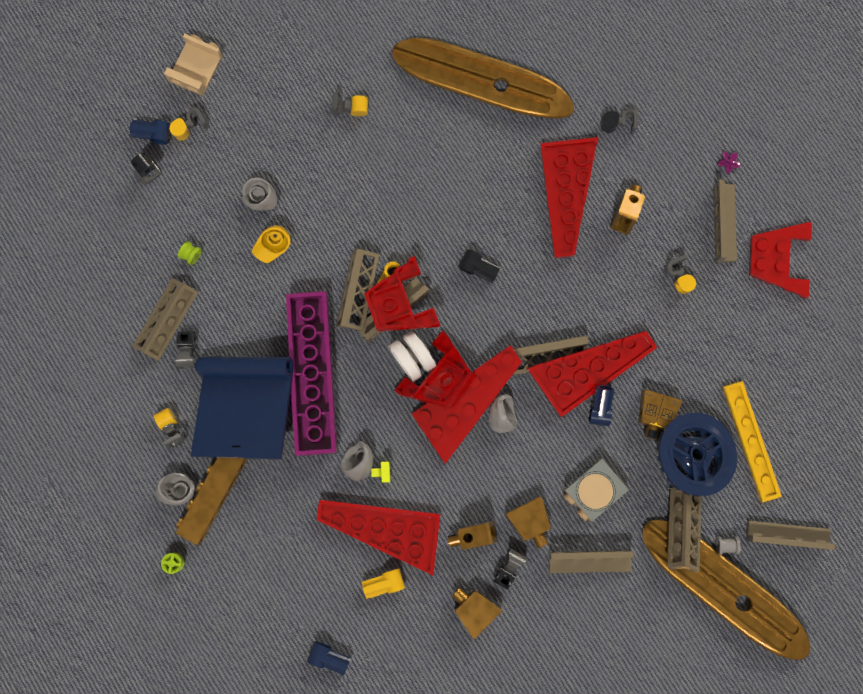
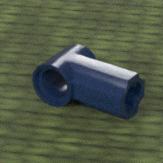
M132 120L129 128L130 136L132 138L150 140L156 144L167 145L170 135V123L161 120H155L154 122Z
M597 385L594 404L590 408L589 424L610 426L614 388L607 385Z
M314 641L307 662L313 666L325 667L345 675L351 657L332 650L326 644Z

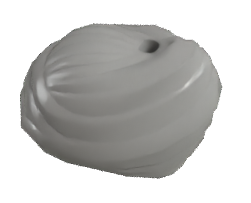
M254 177L250 178L243 185L242 199L247 207L258 211L275 209L277 195L267 180Z
M507 394L496 397L490 406V428L499 434L511 432L517 428L514 402L512 397Z
M360 441L356 446L349 447L343 457L340 468L353 481L364 480L370 475L373 454L369 446Z
M172 473L166 475L158 482L155 494L157 499L164 504L179 506L185 504L193 497L195 485L187 475Z

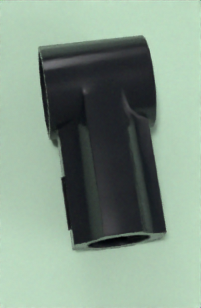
M470 249L466 250L458 265V268L465 273L475 274L490 283L494 282L500 270V267L484 260L480 254Z

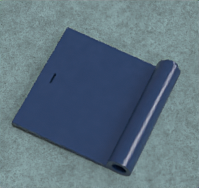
M199 357L195 363V370L203 380L191 457L282 460L294 367L292 358Z

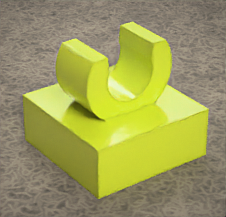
M381 462V468L371 469V477H382V483H390V462Z

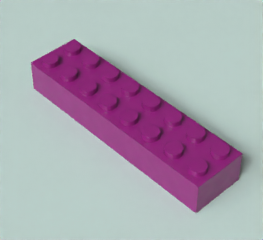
M326 291L286 294L289 357L292 358L294 365L291 396L295 456L338 454L328 294Z

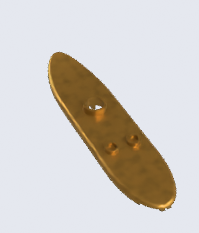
M428 38L403 40L395 44L392 49L395 62L404 71L428 84L529 116L566 118L574 112V104L571 98L559 85L538 73L450 43ZM497 81H504L508 84L506 91L499 92L494 88V84Z
M652 520L644 526V543L651 556L661 568L737 630L761 647L781 657L801 660L809 655L810 641L808 635L792 612L723 555H719V552L700 538V572H692L685 568L670 569L667 567L669 521ZM741 595H745L749 600V606L744 611L736 607L737 598Z

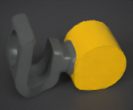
M334 92L332 96V115L337 116L348 110L351 112V116H365L368 114V98L357 95L351 97V100L345 99L344 102H341L338 99V93Z
M192 107L186 114V121L178 118L171 122L169 129L177 140L183 141L189 137L190 128H195L194 118L196 116L200 118L205 130L209 128L208 123L198 108Z
M685 255L672 259L664 267L666 274L671 277H677L674 285L681 294H688L696 287L695 278L688 274L685 275L684 268L673 269L672 267L674 264L685 261L687 259Z
M169 407L153 415L160 430H165V434L169 437L164 440V445L170 449L186 441V438L179 434L175 428L178 422Z

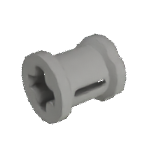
M738 536L729 539L716 537L715 545L719 555L723 553L740 554L741 545Z

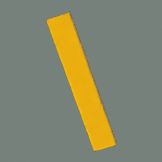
M743 381L722 387L760 502L763 503L782 497Z

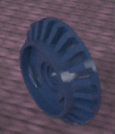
M693 412L674 418L664 427L665 430L659 436L660 443L657 445V450H659L657 459L661 463L662 467L660 469L662 473H665L667 476L666 480L672 483L675 489L683 491L686 495L701 497L715 494L729 484L737 466V451L731 434L721 422L707 414ZM694 431L699 433L700 437L683 438V432ZM694 449H697L701 454L699 460L694 459L692 455ZM714 456V465L711 473L709 474L707 473V471L711 463L712 457ZM674 457L683 469V471L686 473L685 475H683L676 466Z

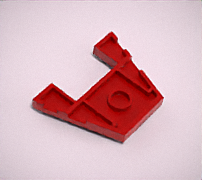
M812 222L752 235L750 237L749 276L770 285L781 287L787 292H793L800 295L799 297L809 298L810 280L789 278L791 240L810 241L812 239Z
M415 256L409 258L408 262L402 267L399 266L395 269V272L387 279H382L364 293L377 331L435 328L441 326L434 307L415 315L412 311L402 282L421 275Z
M442 330L432 343L434 348L444 354L436 367L420 386L404 377L394 391L400 396L450 409L475 376L448 335Z

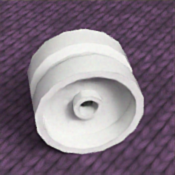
M410 330L403 335V341L408 348H405L398 340H395L388 347L407 376L414 382L421 377V371L417 366L418 363L427 372L435 368L436 364L422 340Z

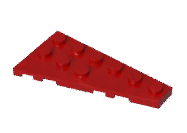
M599 137L540 143L554 259L574 257Z
M642 331L527 367L526 369L557 414L563 417L596 392L597 385H607L655 350L657 346L648 332Z
M511 345L472 372L475 378L450 409L426 403L412 413V416L445 464L522 364V360Z
M319 500L317 521L432 576L434 575L440 514Z

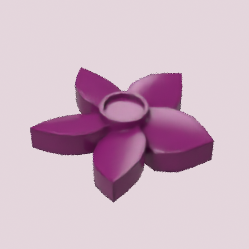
M724 151L722 152L724 160L720 161L717 166L725 167L727 174L733 168L741 167L740 163L736 161L738 152L733 153L731 156Z

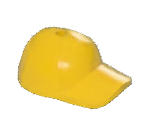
M279 225L270 226L265 229L252 248L253 255L264 263L273 261L288 249L291 241L289 233L284 227Z

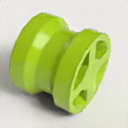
M186 241L181 246L177 257L181 260H187V263L192 266L200 258L202 249L194 247L191 242Z
M177 552L165 555L161 561L162 569L168 574L180 572L185 565L184 557Z

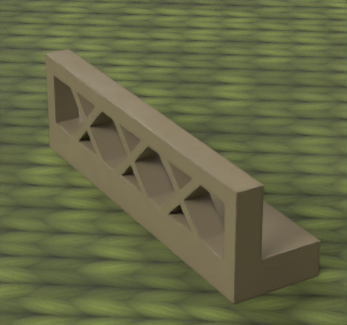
M719 180L713 186L715 262L735 263L737 261L735 184H725V180Z
M358 248L352 251L336 324L337 328L364 330L369 307L364 290L367 289L368 291L373 287L380 254ZM363 256L373 258L372 266L368 269L362 263ZM365 273L369 281L368 285L362 288L358 279L359 276ZM361 293L365 299L364 304L357 307L354 297ZM355 312L361 318L359 326L349 324L350 316Z
M172 278L132 347L159 361L198 292Z
M417 278L404 287L411 308L429 294L428 287L426 285L423 286ZM372 315L366 318L364 330L358 332L369 344L383 331H377Z
M587 336L514 349L519 358L527 362L524 369L516 370L513 375L529 373L526 368L529 364L531 366L535 365L531 362L535 355L543 356L547 359L545 361L547 362L553 360L551 356L557 351L562 352L564 355H569L574 348L582 347L583 350L587 349Z
M674 487L670 488L667 567L670 569L685 568L692 572H700L702 496H694L693 503L692 495H686L683 491H678Z
M747 521L746 541L835 550V544L830 543V529Z
M634 551L548 552L549 573L632 571L631 558H634Z

